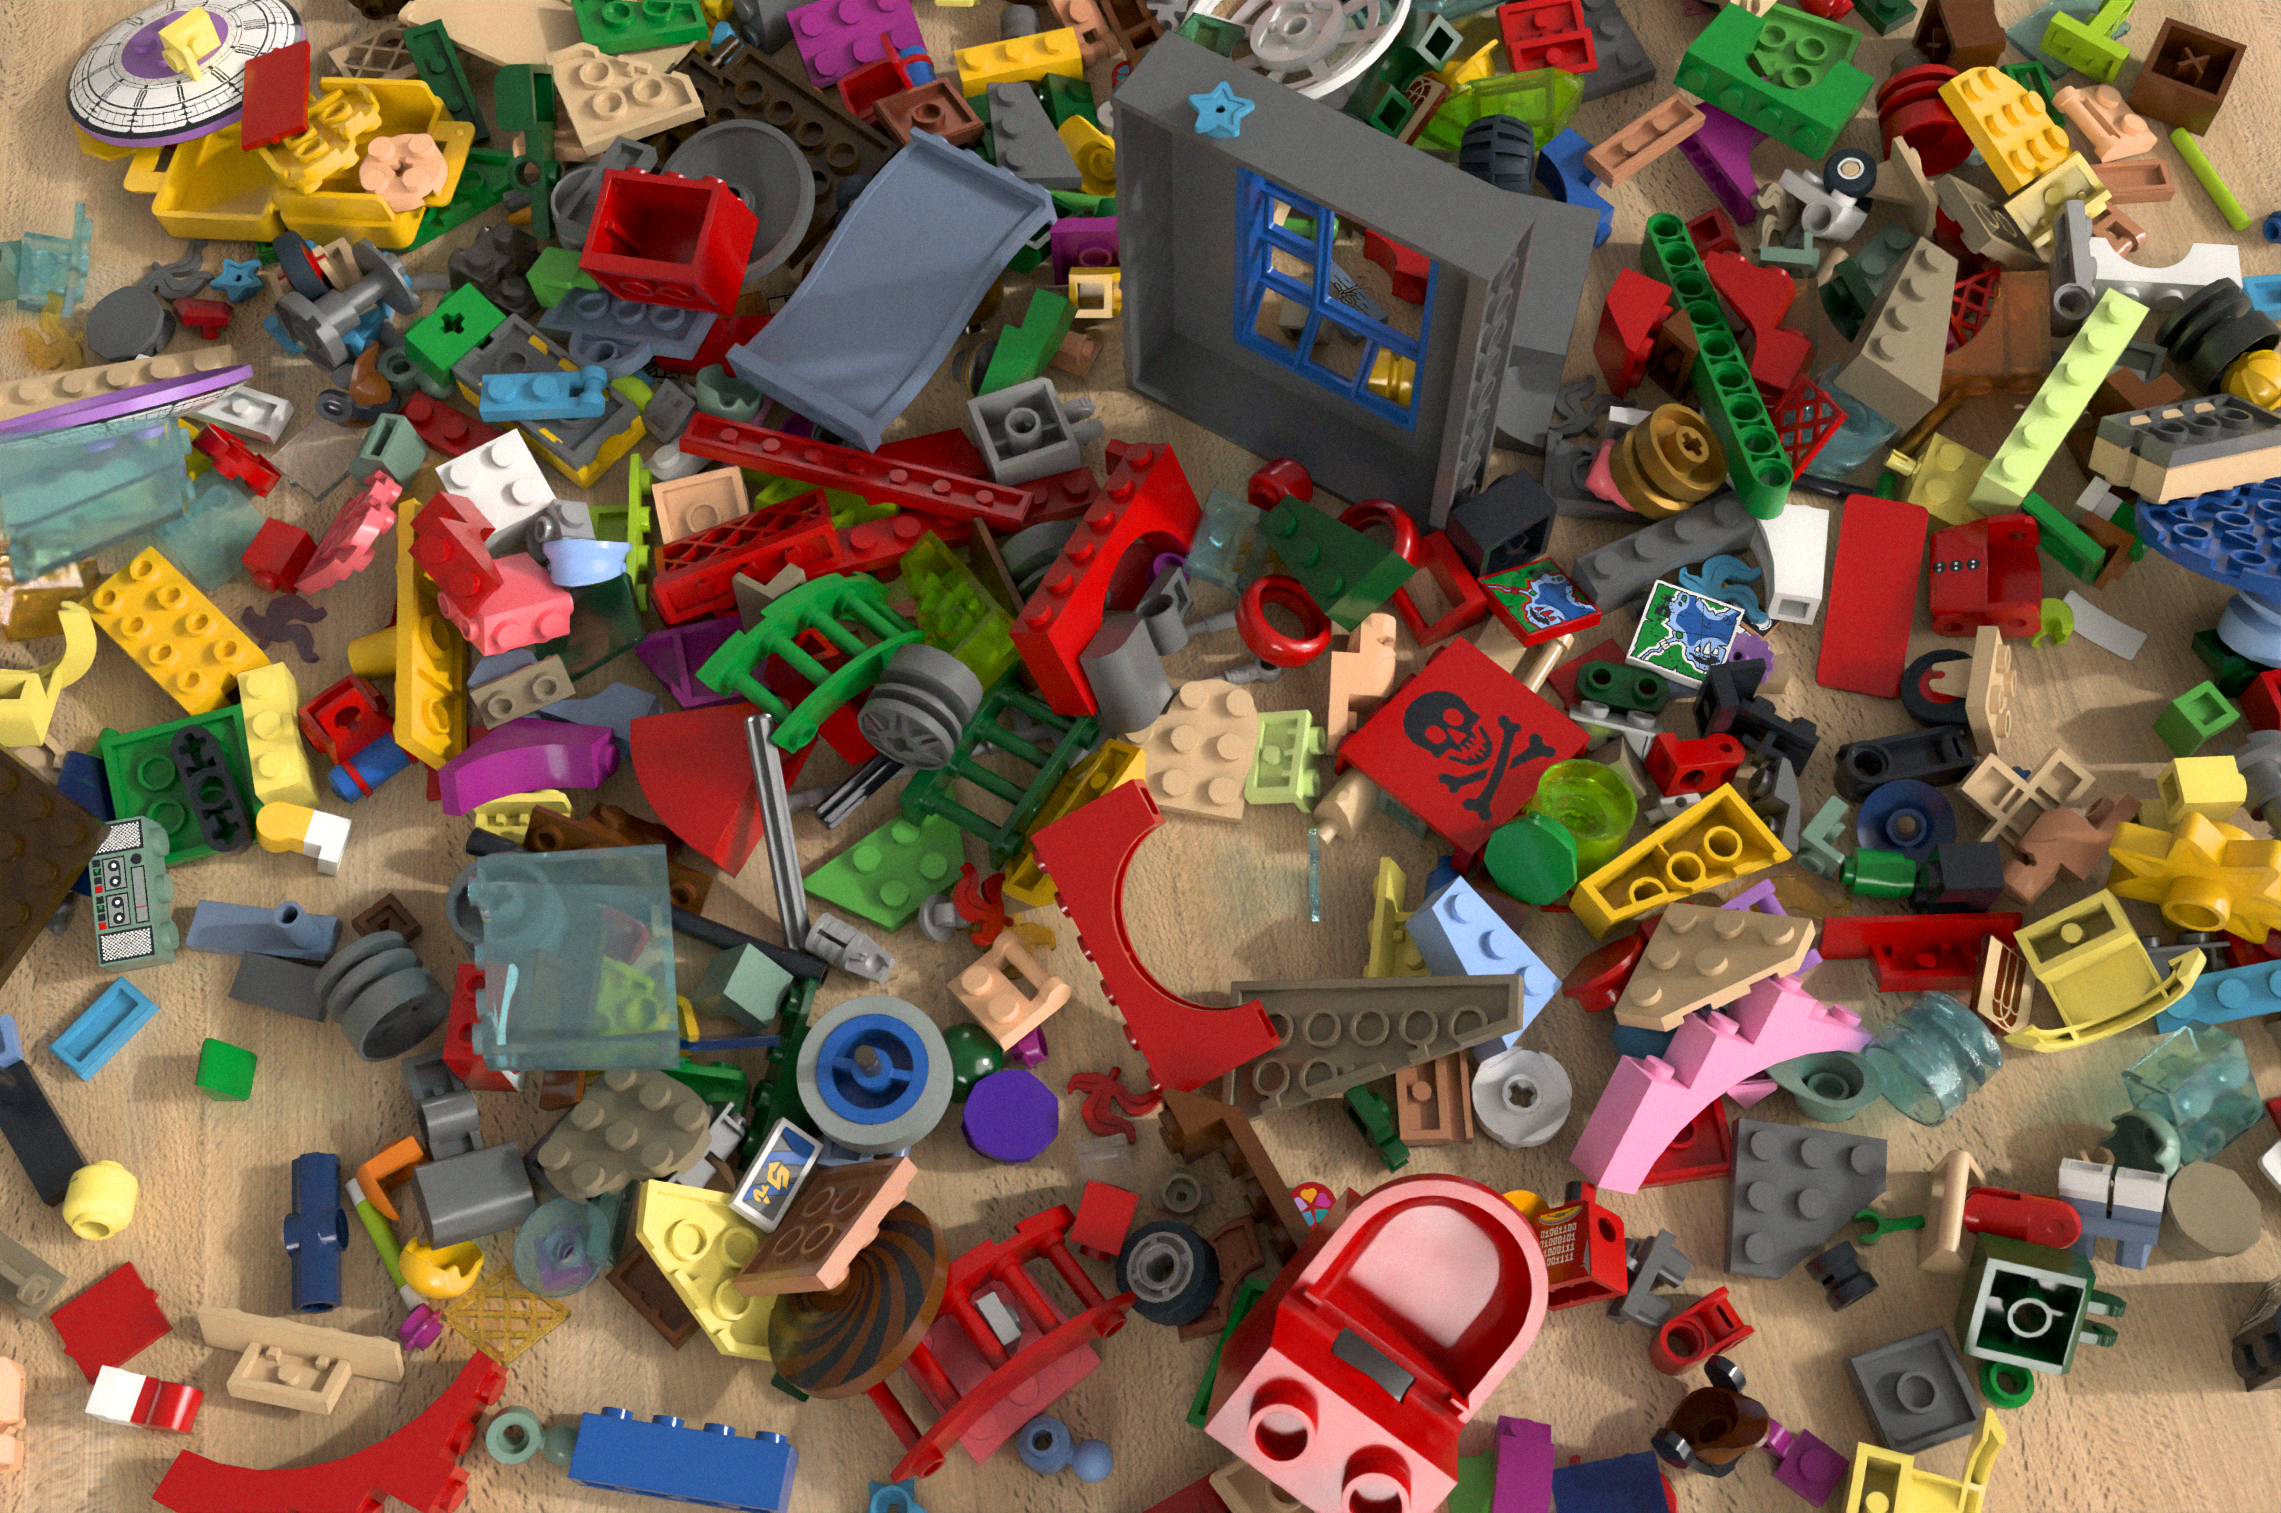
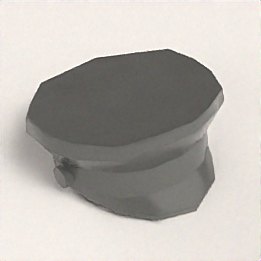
M124 286L109 293L88 313V347L100 357L110 362L132 361L136 359L138 354L154 357L164 350V347L172 338L175 332L176 321L170 310L162 309L159 301L150 289Z

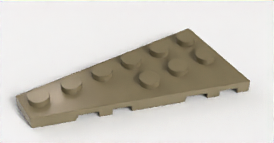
M1520 974L1231 981L1229 1007L1247 1004L1260 999L1282 1043L1225 1073L1221 1102L1240 1107L1249 1123L1522 1030L1525 980Z

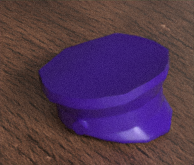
M1009 1069L996 1072L976 1082L962 1113L963 1122L961 1130L967 1145L979 1155L1003 1162L1005 1166H1013L1014 1163L1031 1161L1043 1152L1058 1136V1098L1039 1079L1026 1070Z

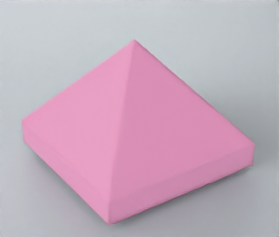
M1764 1069L1740 1081L1726 1091V1093L1746 1110L1775 1091L1777 1083Z

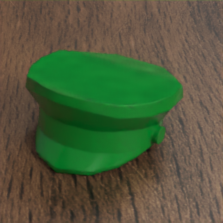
M1531 811L1529 814L1516 816L1512 820L1498 826L1492 832L1486 847L1484 862L1499 888L1513 897L1531 904L1549 905L1564 895L1577 882L1578 850L1575 839L1568 829L1554 818L1541 815L1538 811Z

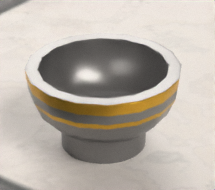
M996 340L978 341L967 349L960 350L953 359L952 376L972 398H977L998 343Z

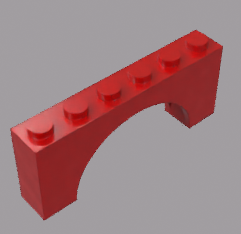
M1141 442L1131 444L1008 632L1054 714L1093 716L1099 707L1079 657L1102 626L1103 606L1108 584L1116 564L1129 545L1139 537L1149 547L1153 555L1172 552L1180 556H1191L1209 527L1170 443Z
M1131 779L1030 835L1035 845V848L1032 849V855L1042 873L1045 875L1050 873L1058 889L1054 893V897L1061 912L1068 919L1072 917L1081 933V935L1077 936L1079 947L1089 962H1096L1104 978L1100 980V986L1106 999L1113 1007L1119 1006L1127 1022L1123 1025L1127 1040L1134 1050H1141L1150 1066V1068L1146 1069V1074L1152 1088L1159 1096L1169 1088L1189 1093L1275 1048L1282 1041L1260 999L1233 1007H1210L1190 1002L1162 985L1148 971L1136 953L1130 940L1124 917L1123 895L1125 879L1131 861L1140 845L1151 833L1165 824L1166 821L1144 779Z

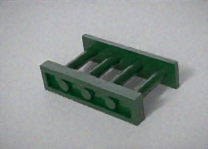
M1003 655L981 683L983 698L971 721L962 729V738L954 747V753L949 762L942 769L930 771L919 769L899 796L902 819L919 828L927 815L933 816L938 814L989 842L990 868L997 872L1000 871L1007 859L1014 860L1019 855L1026 841L1025 833L1083 749L1086 751L1091 750L1101 732V726L1098 725V709L1093 716H1079L1078 719L1070 715H1058L1053 713L1048 703L1021 690L1022 685L1019 682L1018 663ZM1014 706L1061 731L1066 736L1054 753L1050 754L996 725V719L1005 707L1010 709ZM988 741L1041 771L1029 789L1025 790L971 761V754L979 743L985 744ZM963 777L1016 807L1003 826L1000 827L945 797V790L954 778L958 780Z

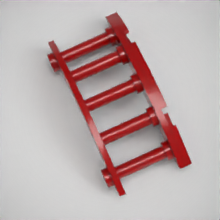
M1066 1204L1047 1209L1016 1223L1014 1229L1018 1234L997 1246L989 1238L949 1264L943 1299L931 1326L945 1314L947 1316L953 1315L994 1371L990 1376L978 1384L966 1396L962 1397L921 1340L908 1359L946 1411V1414L924 1435L921 1434L885 1383V1379L860 1393L861 1395L867 1394L908 1452L890 1474L895 1484L916 1475L919 1479H925L934 1474L945 1463L946 1458L944 1455L954 1443L985 1413L1014 1389L1070 1351L1099 1336L1102 1339H1108L1119 1332L1127 1323L1128 1319L1125 1315L1138 1299L1137 1295L1131 1290L1109 1300L1104 1298L1065 1247L1066 1238L1064 1236L1076 1221L1075 1215ZM1038 1257L1042 1259L1048 1258L1087 1311L1061 1324L1019 1266ZM993 1280L1004 1282L1043 1335L1042 1338L1025 1348L1012 1359L970 1303L972 1294Z

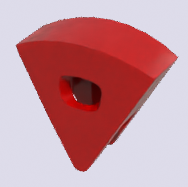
M779 698L792 711L795 710L794 705L788 699ZM752 702L631 719L630 748L637 780L647 801L658 817L674 834L716 869L735 879L764 833L744 728L745 718L764 712ZM773 720L774 730L776 731L780 725ZM817 732L807 745L799 748L794 754L777 744L786 795L818 741Z

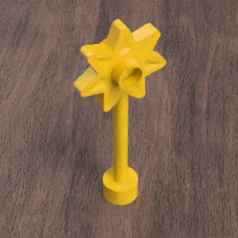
M2186 812L2173 834L2129 822H2118L2116 824L2108 849L2109 854L2116 860L2112 862L2105 889L2107 888L2113 895L2159 904L2164 926L2172 932L2181 933L2191 929L2209 932L2225 929L2251 943L2264 944L2270 927L2281 931V841L2274 839L2255 840L2251 835L2238 827L2220 821L2207 820L2203 815L2196 812Z

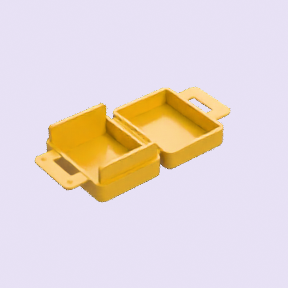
M322 77L319 87L324 95L339 88L346 95L357 91L358 84L369 87L379 102L380 109L378 114L382 119V124L370 133L358 134L355 137L357 145L354 149L359 156L358 161L346 170H336L331 175L323 178L322 184L315 191L309 194H301L296 187H287L281 183L256 149L245 152L240 147L242 119L211 134L178 143L166 172H153L164 146L138 147L124 179L123 186L131 193L156 194L151 207L152 213L167 233L177 238L273 242L277 236L285 233L286 228H288L289 231H296L304 240H312L316 245H328L344 237L350 246H353L365 237L376 248L403 249L413 243L426 207H444L451 202L476 130L470 122L454 121L443 100L438 96H434L428 84L422 80ZM310 92L308 105L316 101V98ZM426 133L432 137L447 162L448 175L446 182L437 194L432 190L428 195L422 197L425 204L404 212H393L383 196L367 194L360 183L359 171L364 158L369 154L367 150L368 145L372 140L381 136L391 138L401 134ZM407 168V169H404V170L400 171V172L397 174V177L403 176L404 171H406V170H408V169H410V168Z

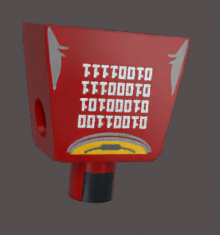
M1585 1181L1568 1182L1565 1187L1564 1205L1538 1212L1532 1221L1531 1226L1540 1241L1547 1265L1549 1286L1547 1309L1552 1312L1627 1295L1624 1223L1620 1216L1596 1204L1597 1188Z

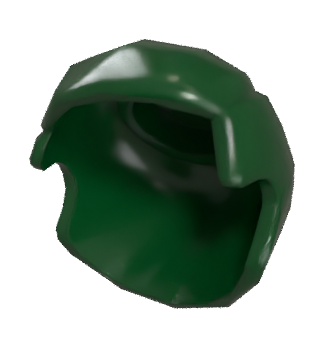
M975 1023L951 1025L941 1033L953 1065L954 1078L950 1101L957 1104L967 1102L976 1082L993 1073L1001 1072L1003 1067V1048L981 1026Z

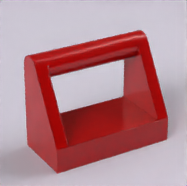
M1442 529L1421 539L1419 558L1414 567L1419 570L1427 566L1454 609L1428 627L1403 585L1389 597L1420 648L1429 647L1483 622L1487 603L1484 593Z

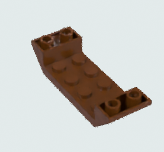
M1172 1088L1162 1092V1111L1157 1113L1162 1127L1158 1128L1170 1154L1174 1155L1179 1152L1187 1166L1222 1148V1151L1218 1152V1156L1223 1168L1232 1180L1237 1177L1241 1180L1247 1192L1243 1196L1246 1208L1257 1224L1261 1221L1265 1222L1272 1235V1238L1268 1240L1269 1247L1278 1264L1284 1268L1312 1233V1230L1242 1109Z

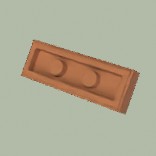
M1677 91L1586 152L1582 164L1610 189H1613L1702 128L1706 116Z

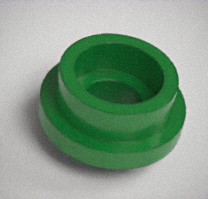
M1988 1360L1979 1372V1386L1982 1394L1991 1404L1998 1408L2006 1410L2017 1409L2026 1404L2033 1395L2035 1387L2034 1378L2029 1368ZM1999 1374L2007 1376L2012 1381L2013 1389L2011 1392L2003 1391L1998 1386L1997 1376Z

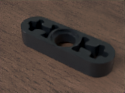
M190 725L180 729L171 741V753L207 844L212 849L227 856H237L246 852L254 841L255 829L219 739L202 726ZM195 738L207 744L200 748V753L203 761L211 767L202 769L197 758L186 754L187 751L193 748L191 741ZM213 778L222 779L225 785V792L221 799L214 803H205L201 797V789L204 783ZM224 812L230 824L240 827V830L233 834L235 840L233 843L230 844L224 839H219V836L226 832V828L221 818L216 815L209 817L210 814Z

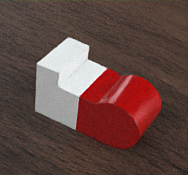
M102 1365L85 1413L108 1423L172 1434L190 1435L205 1393L189 1386L161 1381L158 1378Z

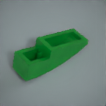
M1036 288L1021 329L1005 323L977 397L1036 379L1052 360L1066 337L1078 308L1068 298Z

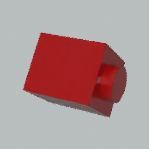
M268 517L241 558V562L251 574V582L258 588L272 594L278 590L295 596L299 589L293 585L317 549V546L306 530Z
M1094 1178L1088 1180L1070 1237V1241L1082 1244L1079 1253L1102 1261H1109L1111 1254L1120 1256L1122 1248L1128 1240L1141 1193Z

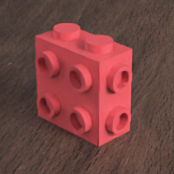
M527 552L493 560L504 584L484 602L473 618L465 617L443 591L438 593V605L442 615L446 619H450L460 629L464 639L471 641L484 656L504 654L511 649L534 643H545L550 639L570 634V615L573 613L574 605L569 591L553 583L547 569L543 566L541 567Z

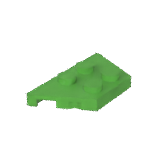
M950 783L945 790V797L955 802L953 787ZM900 813L802 880L804 894L813 899L815 896L836 905L839 911L854 918H865L872 926L893 934L918 917L920 905L927 896L942 894L946 897L952 893L955 885L963 877L960 866L966 862L960 826L938 814H934L933 816L927 815L918 828L903 820L902 813Z

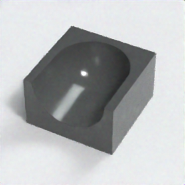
M1504 190L1540 207L1492 447L1542 457L1601 210Z

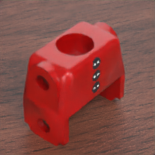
M2025 513L1987 516L1956 526L1941 528L1931 535L1929 542V609L1932 615V630L1936 634L1944 637L1976 638L1978 626H1998L2001 639L2034 637V634L2041 630L2040 614L2043 599L2041 566L2035 546L2040 544V532L2034 517L2025 516ZM2015 531L2023 532L2021 534H2011V532Z

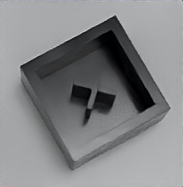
M1523 467L1510 476L1507 474L1499 476L1489 485L1486 491L1472 498L1469 496L1460 500L1450 512L1446 536L1476 581V578L1530 563L1545 554L1558 505Z

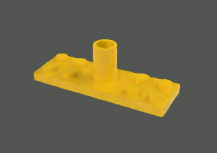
M413 498L399 503L398 524L396 526L398 562L395 566L397 575V625L352 639L348 645V659L358 678L366 677L370 682L396 674V681L394 682L396 710L395 722L393 724L395 743L438 771L439 768L467 749V641L462 636L460 629L450 619H446L440 611L438 593L442 591L441 588L407 551L420 537L410 523L424 508L421 503Z

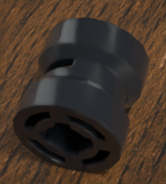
M1849 1240L1825 1251L1805 1266L1811 1278L1823 1284L1827 1291L1825 1299L1835 1313L1852 1305L1879 1287L1872 1274L1862 1270L1856 1262L1858 1253Z

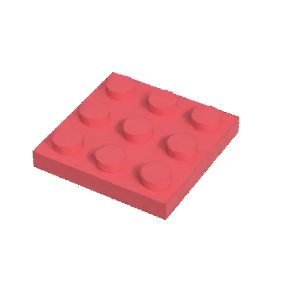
M1024 1264L1020 1265L1021 1271L1060 1323L1064 1324L1069 1321ZM993 1280L973 1293L970 1303L974 1307L977 1300L994 1291L1002 1305L1009 1303L1014 1308L1022 1324V1331H1020L1022 1336L1016 1353L1010 1356L1012 1359L1025 1348L1042 1338L1043 1335L1004 1282ZM945 1314L928 1329L922 1339L962 1397L966 1396L994 1372L953 1315L947 1316ZM1088 1343L1070 1351L1014 1389L985 1413L958 1440L977 1465L980 1466L1017 1436L1028 1422L1040 1417L1102 1365L1101 1359ZM907 1358L901 1366L938 1414L943 1417L946 1411Z

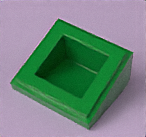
M205 1038L202 1044L195 1085L214 1101H247L251 1096L257 1056L248 1050L213 1038Z

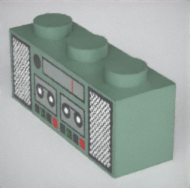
M145 816L104 822L112 828V831L89 862L99 968L121 973L176 963L174 949L179 947L180 938L177 925L171 920L169 902H173L175 892L173 881L170 875L166 874L164 856L169 854L170 849L167 832L161 827L160 823Z

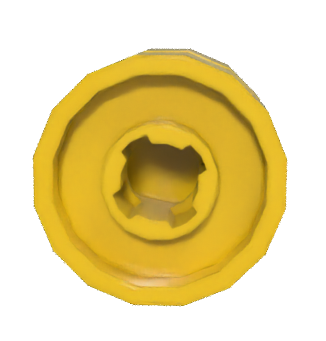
M1380 348L1368 381V388L1388 399H1394L1396 403L1406 408H1410L1416 362L1402 355L1394 357L1390 349Z

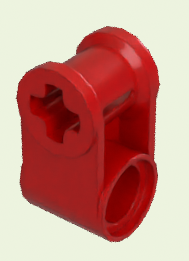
M1726 1286L1716 1289L1695 1302L1686 1311L1670 1319L1655 1334L1649 1345V1356L1652 1364L1660 1372L1669 1376L1685 1374L1707 1361L1711 1355L1720 1356L1756 1332L1752 1325H1745L1727 1299L1730 1292ZM1675 1336L1682 1339L1687 1345L1688 1357H1679L1673 1354L1667 1345V1337Z

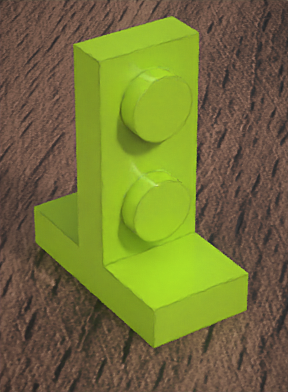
M2103 0L2098 9L2100 13L2097 16L2091 13L2084 23L2058 11L2050 20L2038 49L2101 84L2108 82L2112 86L2118 79L2132 50L2112 40L2110 37L2130 15L2137 0Z

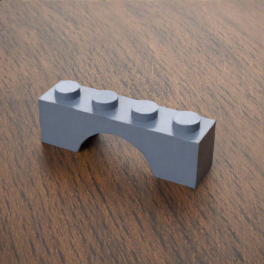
M521 648L511 649L500 655H482L466 685L471 690L479 687L480 683L486 684L538 661L533 652ZM615 681L604 691L593 697L581 700L562 699L521 717L614 728L615 745L619 749L620 760L623 761L626 757L632 759L630 720L665 714L657 695Z

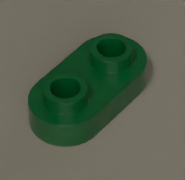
M1594 660L1583 665L1578 672L1574 684L1575 695L1581 703L1584 700L1603 703L1609 706V712L1628 715V711H1641L1657 717L1665 709L1670 696L1668 683L1658 673L1603 660ZM1593 678H1604L1607 681V684H1597L1593 680ZM1648 687L1654 694L1646 695L1639 688Z

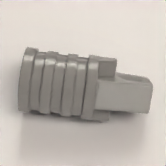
M828 912L822 914L817 919L805 942V949L810 953L816 954L817 957L823 960H827L828 963L839 967L845 973H851L883 985L897 962L895 958L873 942L869 935L858 931L857 928L851 925H847L846 922L835 918L834 915ZM829 937L847 946L846 949L830 941Z

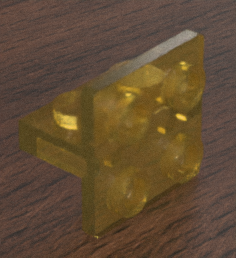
M72 543L1 553L0 622L9 642H18L65 634L58 615V611L63 610L61 602L73 601L78 604L90 594L92 588L101 578L97 561L79 562ZM92 621L93 626H94V629H96L97 626H96L95 623Z

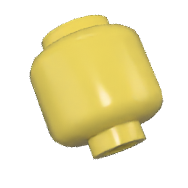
M101 1160L93 1165L82 1167L73 1173L69 1181L62 1208L64 1221L80 1237L91 1240H103L112 1237L115 1233L127 1228L133 1217L139 1191L137 1179L129 1171L125 1170L121 1164L114 1161Z

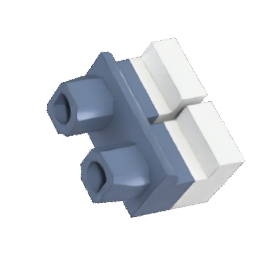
M2063 1158L2059 1168V1199L2070 1203L2076 1209L2082 1225V1231L2078 1240L2063 1250L2086 1254L2088 1260H2093L2096 1236L2116 1239L2115 1264L2121 1267L2144 1270L2151 1246H2157L2168 1174L2118 1167L2114 1183L2112 1211H2109L2108 1204L2113 1166Z

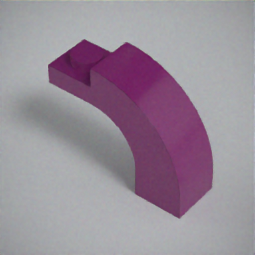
M1498 1416L1495 1429L1493 1476L1488 1513H1549L1554 1466V1444H1551V1425L1524 1418Z

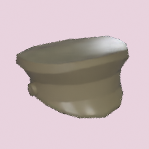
M2195 1160L2177 1169L2167 1182L2157 1245L2175 1258L2192 1261L2212 1259L2219 1256L2227 1258L2243 1254L2260 1240V1201L2235 1171Z

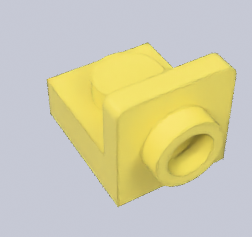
M197 6L158 32L165 48L162 51V55L171 69L176 73H185L195 82L203 78L196 61L221 45L209 14Z

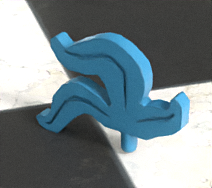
M1724 554L1711 557L1705 561L1701 569V578L1689 575L1686 567L1680 569L1677 581L1679 587L1724 603L1734 602L1741 609L1745 610L1744 613L1751 623L1763 624L1769 617L1768 614L1761 612L1757 596L1747 585L1736 584L1723 588L1720 587L1727 579L1745 584L1755 582L1762 573L1761 567L1751 569L1740 560Z

